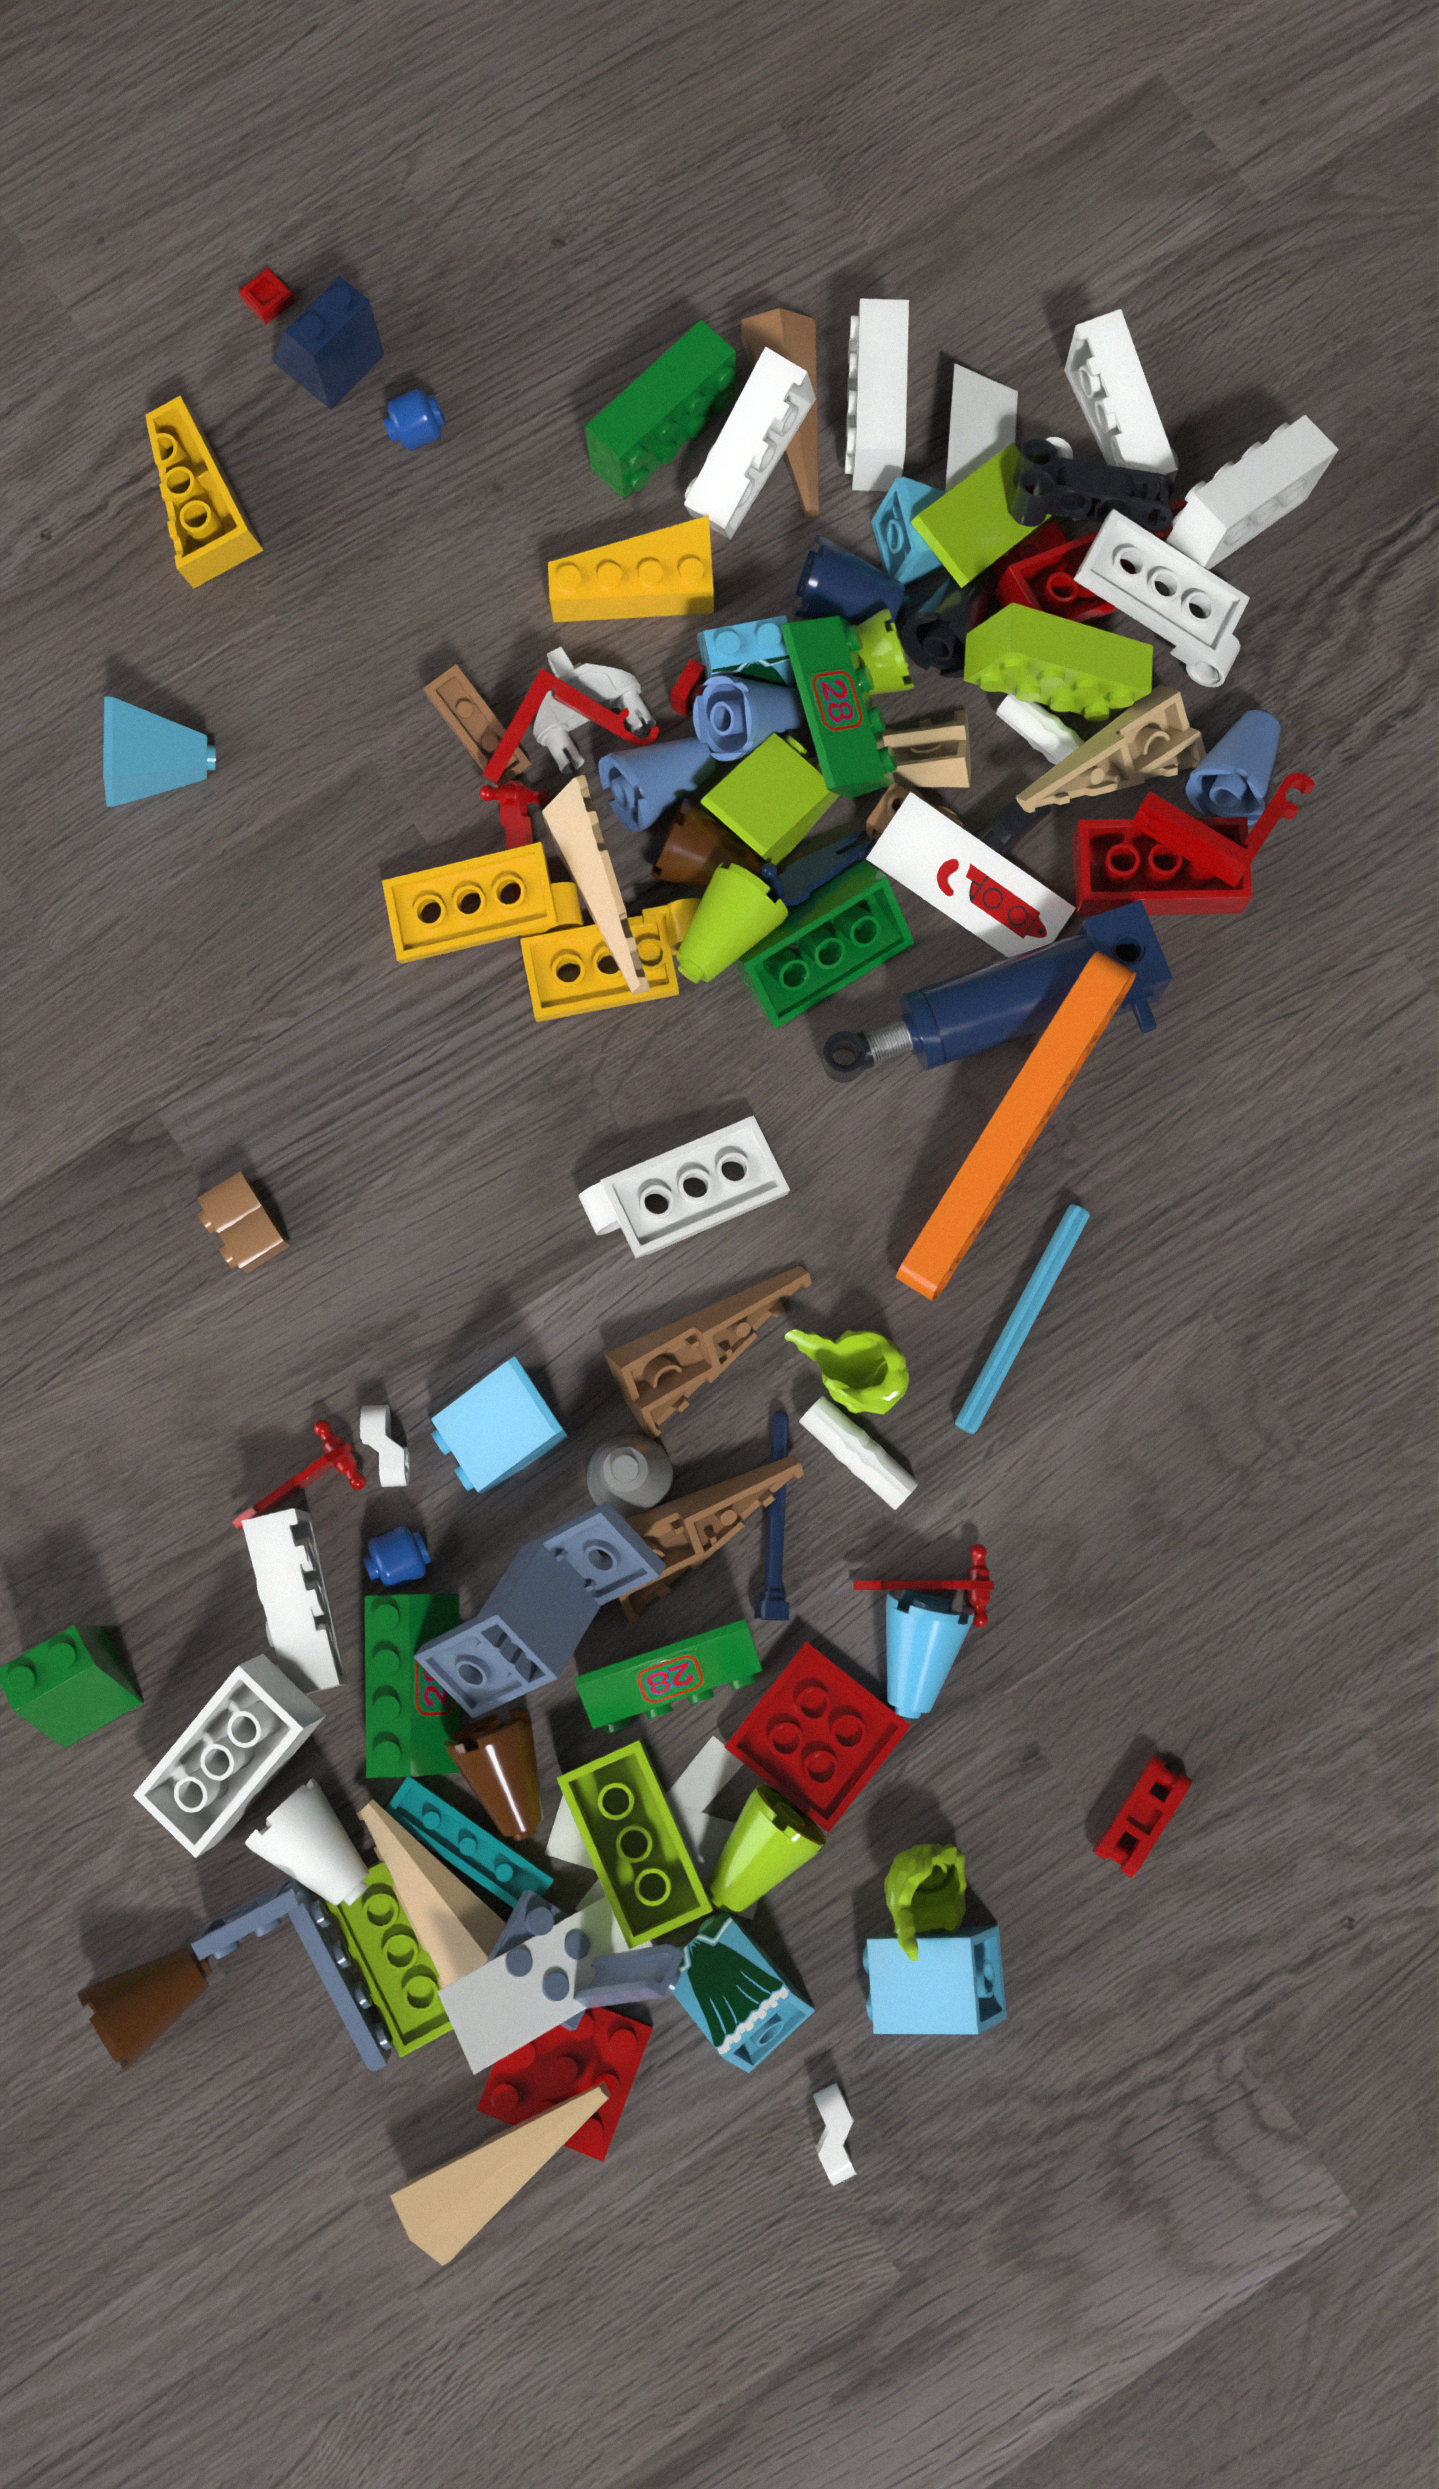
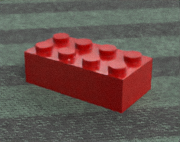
M1248 817L1195 818L1240 846L1249 835ZM1133 819L1079 820L1072 836L1076 917L1096 916L1142 900L1147 915L1241 914L1252 899L1251 865L1248 866L1234 888L1132 826Z

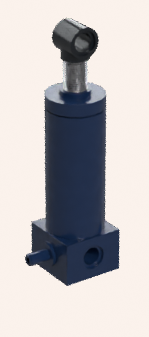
M1139 900L1085 919L1077 935L901 995V1022L878 1030L876 1029L875 1031L873 1030L872 1032L870 1031L867 1034H864L863 1031L858 1033L842 1031L833 1034L824 1046L823 1069L827 1076L836 1082H851L858 1078L863 1070L874 1067V1063L877 1061L879 1062L880 1060H885V1058L888 1059V1057L891 1058V1056L893 1057L894 1055L896 1056L911 1050L917 1056L924 1070L927 1071L1045 1030L1086 964L1097 951L1136 972V977L1130 990L1113 1017L1133 1010L1141 1032L1147 1033L1157 1027L1149 1005L1159 1001L1173 977L1143 902ZM845 1049L854 1054L855 1060L849 1065H841L832 1056L836 1051Z

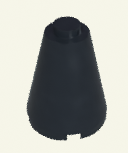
M988 568L963 588L950 575L906 620L903 626L901 645L908 657L919 667L928 671L930 666L942 670L940 676L946 678H960L964 676L966 635L988 618L995 586L994 577Z

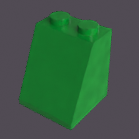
M72 1625L0 1667V1686L13 1711L63 1748H68L144 1703L104 1626Z

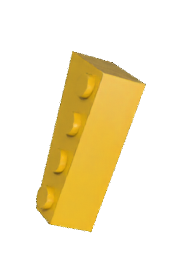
M178 396L146 414L154 461L158 466L161 480L159 486L169 518L167 522L169 534L174 542L176 552L174 556L176 568L195 589L264 550L197 417L183 398Z
M709 515L548 562L549 597L553 622L714 613Z

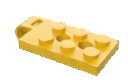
M680 899L668 905L643 909V915L627 918L649 985V991L636 995L632 994L620 970L614 974H605L599 970L598 964L600 960L605 956L611 955L596 924L521 938L520 943L536 1022L679 995L672 955L677 954L702 899ZM572 963L581 969L580 976L575 981L564 982L558 978V970L564 964Z

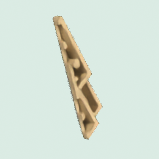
M1158 685L1150 694L1136 702L1016 796L1017 802L1024 811L1031 813L1035 812L1037 807L1053 803L1058 805L1070 803L1072 798L1084 795L1097 796L1143 784L1146 779L1153 777L1178 775V771L1192 767L1196 768L1206 757L1201 733L1199 730L1189 726L1180 691Z
M603 2081L486 2139L481 2145L402 2183L390 2195V2198L409 2239L442 2266L449 2263L611 2096L605 2082Z

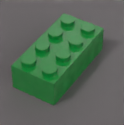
M700 320L585 426L590 469L623 499L633 490H641L648 483L651 474L661 464H669L678 454L679 448L689 438H697L706 428L708 421L717 412L723 413L732 405L736 397V351L707 324Z

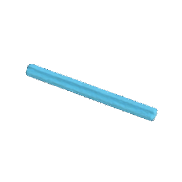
M1071 1204L1067 1208L955 1420V1425L961 1430L970 1434H974L978 1430L1090 1217V1213L1086 1209L1075 1204Z

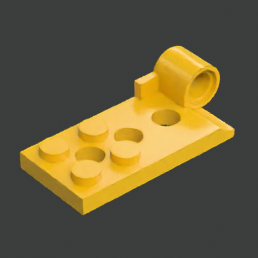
M542 842L382 880L396 958L401 964L517 936L527 938L584 926L576 884L572 882L551 884ZM510 883L519 884L521 888L519 899L513 904H504L501 900L502 889ZM469 893H478L481 898L478 910L471 914L463 913L461 909L463 898ZM432 902L439 903L441 907L440 917L433 923H424L422 920L423 908Z

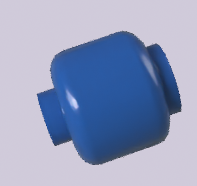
M419 388L391 399L388 403L389 417L383 419L392 442L400 440L402 445L410 451L440 439L441 427L446 425L444 415L433 393L427 395L425 391Z
M404 1525L372 1537L368 1542L370 1555L362 1558L371 1582L380 1579L383 1586L388 1590H395L421 1579L426 1572L425 1565L431 1563L419 1531L411 1532Z

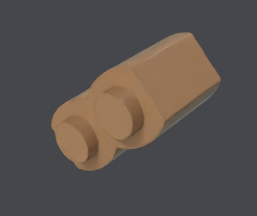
M239 1171L197 1198L202 1207V1210L197 1212L198 1217L210 1234L215 1231L218 1232L224 1243L218 1249L232 1269L238 1266L248 1274L290 1247L288 1240L269 1212L258 1191L242 1171Z

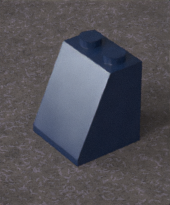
M339 276L284 331L272 357L274 364L331 410L384 356L370 300Z

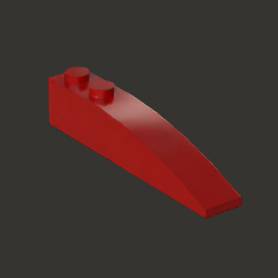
M1185 497L1169 503V507L1173 512L1172 520L1186 507L1188 502L1185 500ZM1153 510L1149 513L1150 522L1153 520ZM1169 524V526L1162 530L1148 532L1166 542L1173 527ZM1099 531L1009 565L993 592L1001 607L1004 609L1013 602L1081 624L1117 610V607L1073 580ZM1120 559L1121 567L1127 573L1136 574L1135 567L1130 561Z

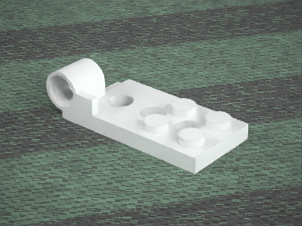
M1113 509L1102 524L1073 580L1173 643L1174 646L1170 654L1187 664V674L1195 682L1206 687L1222 685L1240 651V643L1232 633L1250 597ZM1120 559L1130 561L1135 567L1136 574L1127 573L1121 567ZM1155 581L1164 583L1170 591V596L1161 595L1155 588ZM1189 603H1194L1202 609L1204 619L1197 618L1191 613Z
M753 1115L601 1179L599 1183L587 1188L578 1197L596 1235H604L621 1228L635 1258H639L788 1195L790 1189ZM728 1161L737 1162L744 1170V1177L738 1181H730L722 1174L721 1166ZM691 1177L699 1178L706 1186V1193L701 1197H691L684 1191L683 1182ZM650 1194H660L667 1200L668 1209L661 1214L651 1213L645 1206V1198Z

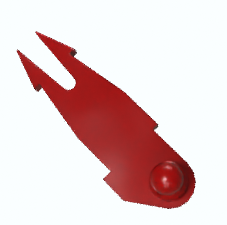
M515 780L508 781L506 784H500L498 788L490 785L482 786L479 790L480 798L486 802L497 800L501 805L499 811L501 828H505L507 850L533 844L531 819L527 813V806L530 803L546 804L549 798L548 793L543 789L531 790L529 786ZM514 883L515 889L513 893L517 901L521 895V888L519 884Z
M317 1421L314 1424V1432L324 1442L322 1449L326 1454L235 1518L232 1523L236 1529L243 1528V1520L263 1516L320 1478L333 1467L336 1468L339 1474L346 1475L352 1489H362L366 1484V1478L356 1468L357 1460L352 1454L355 1449L351 1443L345 1444L341 1436L334 1435L328 1421Z
M974 1544L970 1549L972 1566L968 1569V1580L853 1581V1590H968V1601L973 1605V1610L975 1611L972 1624L975 1627L981 1628L988 1623L986 1605L990 1602V1590H994V1581H990V1570L985 1566V1557L987 1556L985 1546Z

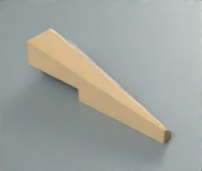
M966 710L954 712V720L933 725L930 719L918 721V728L892 731L891 729L881 731L885 747H891L897 762V770L892 771L895 783L902 787L904 785L911 787H970L971 758ZM807 753L803 756L813 767L819 763L818 756L809 758Z
M585 775L574 777L542 810L548 836L573 883L576 884L577 891L632 994L636 995L649 991L648 981L639 958L635 939L628 924L626 909L600 830L599 820L591 802Z
M373 1799L368 1801L357 1812L360 1820H364L376 1844L374 1850L379 1860L384 1861L395 1883L392 1887L422 1949L428 1951L440 1976L438 1982L441 1988H444L485 1965L506 1923Z

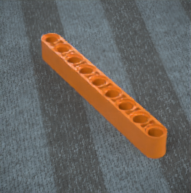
M1100 951L1094 953L902 1262L896 1275L897 1280L932 1302L938 1298L1127 995L1135 980V971Z

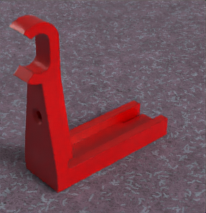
M541 668L491 760L487 761L482 777L497 784L548 691L554 692L552 699L637 748L651 745L658 737L659 726L650 728L648 737L641 739L624 728V720L630 716L628 708L623 709L617 715Z
M1291 773L1286 776L1241 846L1152 792L1148 793L1140 805L1131 825L1235 888L1279 818L1294 819L1298 812L1297 805L1287 801L1285 797L1287 790L1295 788L1302 794H1309L1314 788L1315 783L1309 776L1303 773Z

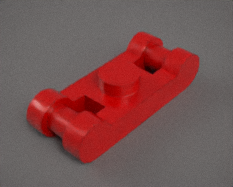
M1155 1754L1145 1763L1137 1781L1107 1829L1097 1840L1092 1851L1103 1860L1110 1858L1120 1865L1119 1871L1130 1878L1140 1869L1192 1784L1190 1777L1182 1772L1174 1773L1165 1767L1166 1761ZM1155 1782L1167 1789L1162 1801L1149 1793ZM1125 1831L1137 1839L1130 1850L1118 1843Z

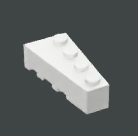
M1119 309L1076 325L1064 371L1107 465L1160 473L1168 476L1174 482L1179 470L1178 458L1175 451L1169 446L1122 310ZM1157 483L1156 495L1160 491V483Z

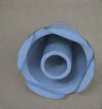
M730 675L714 676L706 680L703 685L707 686L702 695L696 696L693 707L696 735L701 744L707 743L714 752L709 754L720 761L740 759L753 752L773 733L782 737L801 727L806 719L800 692L797 689Z
M1251 710L1244 713L1191 772L1186 785V794L1191 804L1203 815L1209 810L1219 817H1248V826L1258 821L1269 802L1281 732L1279 722L1271 713L1264 710Z
M695 736L612 752L602 757L599 761L600 781L603 790L608 787L612 790L615 800L609 802L621 824L630 832L646 830L715 773V764H717L718 760L709 754L714 752L708 744H701L698 737Z

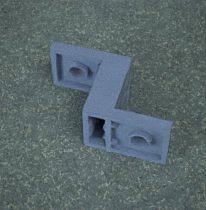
M607 1501L521 1547L478 1615L421 1645L414 1658L472 1718H475L558 1679L600 1606L660 1577L666 1564ZM596 1549L602 1550L608 1555L602 1556Z

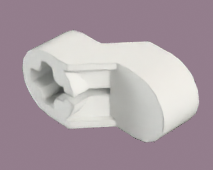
M363 1405L360 1415V1438L363 1444H369L379 1452L381 1486H408L410 1453L407 1447H401L391 1439L389 1405Z
M837 2083L813 2094L826 2124L818 2145H816V2150L833 2186L857 2174L844 2144L854 2119Z

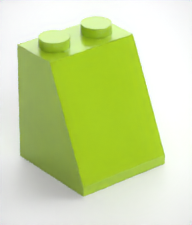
M773 733L705 795L700 802L768 863L778 867L840 795L827 790L820 763L813 767L806 761L803 756L807 753V750L790 735L785 740H782L776 733Z

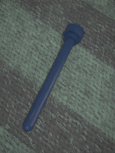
M777 1411L772 1416L770 1463L788 1457L789 1416L784 1411ZM784 1484L773 1494L775 1500L768 1505L764 1592H760L759 1600L755 1601L754 1619L789 1621L790 1602H786V1593H782L786 1484Z

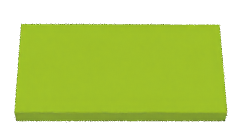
M1013 442L924 509L910 522L961 588L1040 526L1027 527L1020 525L1011 516L1010 509L1016 492L1013 476L1021 453ZM1047 514V515H1046V518H1045V521L1048 520V519H1049L1051 516H1053V515Z
M380 1860L367 1867L370 1874L364 1881L369 1887L350 1906L344 1900L337 1906L326 1899L324 1900L401 2058L454 2028L437 1992L442 1989L438 1982L440 1976L428 1951L422 1949L392 1887L395 1883L384 1861Z

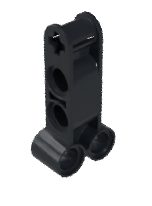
M1033 438L1023 444L1013 476L1016 492L1010 509L1011 516L1020 525L1027 527L1038 526L1045 521L1047 514L1104 523L1106 517L1113 509L1147 531L1162 530L1172 522L1173 512L1169 507V498L1173 494L1174 484L1168 476L1160 473L1058 457L1055 446L1041 438ZM1157 483H1160V491L1156 495ZM1153 510V520L1150 522L1149 513Z

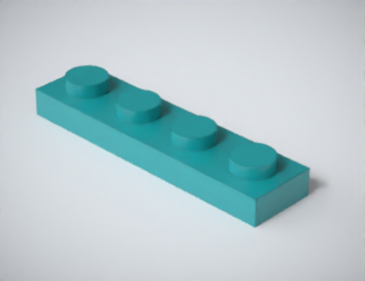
M413 1776L406 1778L385 1808V1811L411 1835L513 1908H515L523 1891L531 1890L540 1897H543L555 1879Z

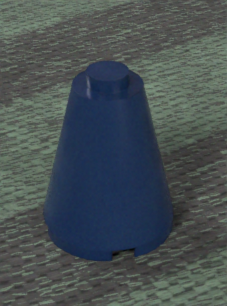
M819 534L815 537L814 542L819 544L820 547L817 552L809 550L795 593L796 596L802 597L801 608L793 605V616L806 619L840 616L847 622L863 623L881 610L889 608L892 619L885 621L886 624L894 622L896 619H903L909 603V596L904 595V585L829 538Z

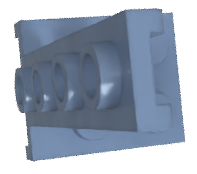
M291 1877L211 1920L191 1943L199 1961L211 1954L217 1960L240 1947L239 1941L249 1933L254 1931L256 1936L260 1937L272 1931L282 1923L280 1919L288 1914L366 2067L371 2071H377L387 2066L391 2054L389 2048L393 2047V2041L384 2023L380 2021L376 2024L369 2010V2007L372 2006V2001L362 1981L355 1983L347 1967L351 1965V1960L345 1946L340 1940L337 1942L333 1941L327 1929V1926L330 1925V1919L325 1907L320 1900L313 1902L308 1892L309 1888Z
M523 1891L486 1963L511 1950L505 1960L508 1973L514 1977L527 1975L533 1965L531 1954L523 1948H513L536 1935L548 1934L555 1924L570 1916L533 1891ZM581 1931L571 1932L564 1941L566 1954L575 1960L584 1958L590 1950L588 1936ZM663 1944L595 1957L591 1964L593 1968L598 1970L588 1989L578 1990L573 1999L587 2009L664 1998L665 1995H668L675 1988L679 1981L681 1970L678 1967L685 1953L672 1945ZM560 1972L550 1973L545 1977L542 1984L543 1994L550 2001L563 2000L570 1988L567 1977ZM586 2009L559 2025L567 2030H576Z

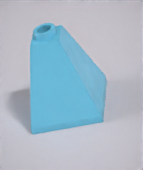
M897 477L872 518L871 523L884 573L904 585L906 589L946 569L910 523L919 513L942 497L945 492L906 477Z
M104 696L103 778L106 807L118 806L206 780L207 770H215V745H207V735L117 698Z

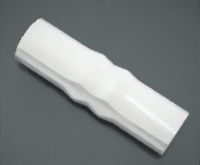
M1009 694L997 709L996 715L1024 737L1033 749L1043 753L1047 760L1055 765L1085 743L1075 730L1065 726L1059 717L1049 713L1035 701H1019L1014 695Z
M824 1395L800 1419V1424L894 1510L920 1484L888 1455L881 1445L872 1440L862 1428L852 1422Z

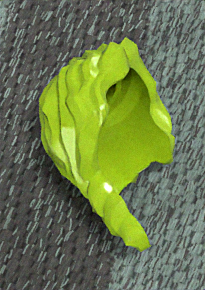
M792 1328L785 1332L784 1338L787 1342H794L799 1351L817 1362V1365L821 1368L822 1382L829 1390L830 1395L834 1401L845 1405L848 1411L854 1414L865 1411L884 1415L899 1399L904 1397L909 1383L906 1358L897 1343L887 1339L879 1332L847 1330L835 1341L827 1336H819L813 1331L805 1333L797 1328Z
M939 1843L913 1845L912 1848L900 1852L894 1858L889 1873L885 1878L886 1904L894 1918V1932L898 1934L899 1947L904 1950L910 1961H918V1943L915 1935L918 1936L922 1933L928 1935L930 1932H939L940 1930L953 1934L960 1928L962 1918L966 1912V1856L962 1850H957L951 1843L944 1846Z

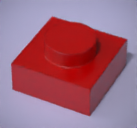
M690 659L670 692L671 709L685 717L692 705H694L696 696L702 695L707 686L703 685L706 682L704 665Z

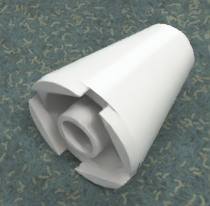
M313 1778L306 1785L303 1784L269 1815L266 1819L267 1822L265 1824L267 1826L260 1832L256 1829L245 1842L250 1850L335 1906L339 1905L343 1900L350 1906L369 1887L364 1881L370 1874L319 1784Z

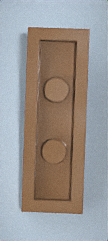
M455 664L425 686L423 692L484 771L487 761L491 760L506 733V729L458 665ZM518 746L497 784L492 782L496 788L500 784H506L508 781L516 779L531 768L532 764Z

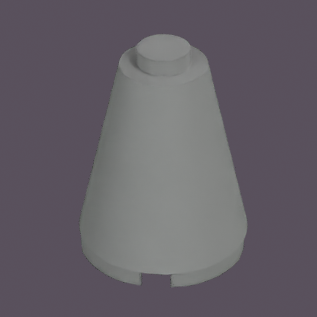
M623 1434L607 1440L595 1451L587 1470V1485L590 1495L597 1506L608 1501L623 1519L666 1503L672 1490L673 1469L668 1455L655 1441L642 1435Z

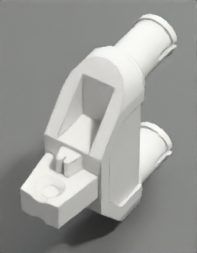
M562 647L547 654L549 666L555 677L608 710L619 708L622 711L628 708L630 716L626 717L625 720L635 736L643 735L642 725L646 732L656 725L655 719L651 716L639 696L641 686L634 675L620 669L589 663L582 665L580 662L573 666ZM548 691L540 705L534 724L533 735L538 743L548 747L561 773L569 774L572 773L569 767L570 761L574 769L577 770L583 765L585 760L579 754L568 732L590 720L552 699L554 692Z

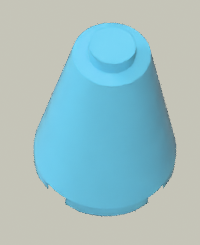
M894 1590L887 1593V1702L895 1706L894 1712L896 1714L918 1719L921 1713L931 1711L972 1625L975 1614L973 1609L963 1605L962 1611L958 1612L950 1609L952 1600L922 1592L903 1590L902 1599L897 1598Z

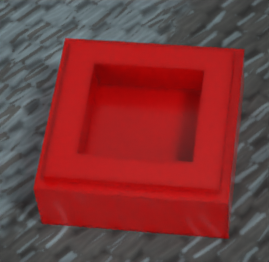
M269 267L238 290L241 300L265 325L296 302L293 293Z

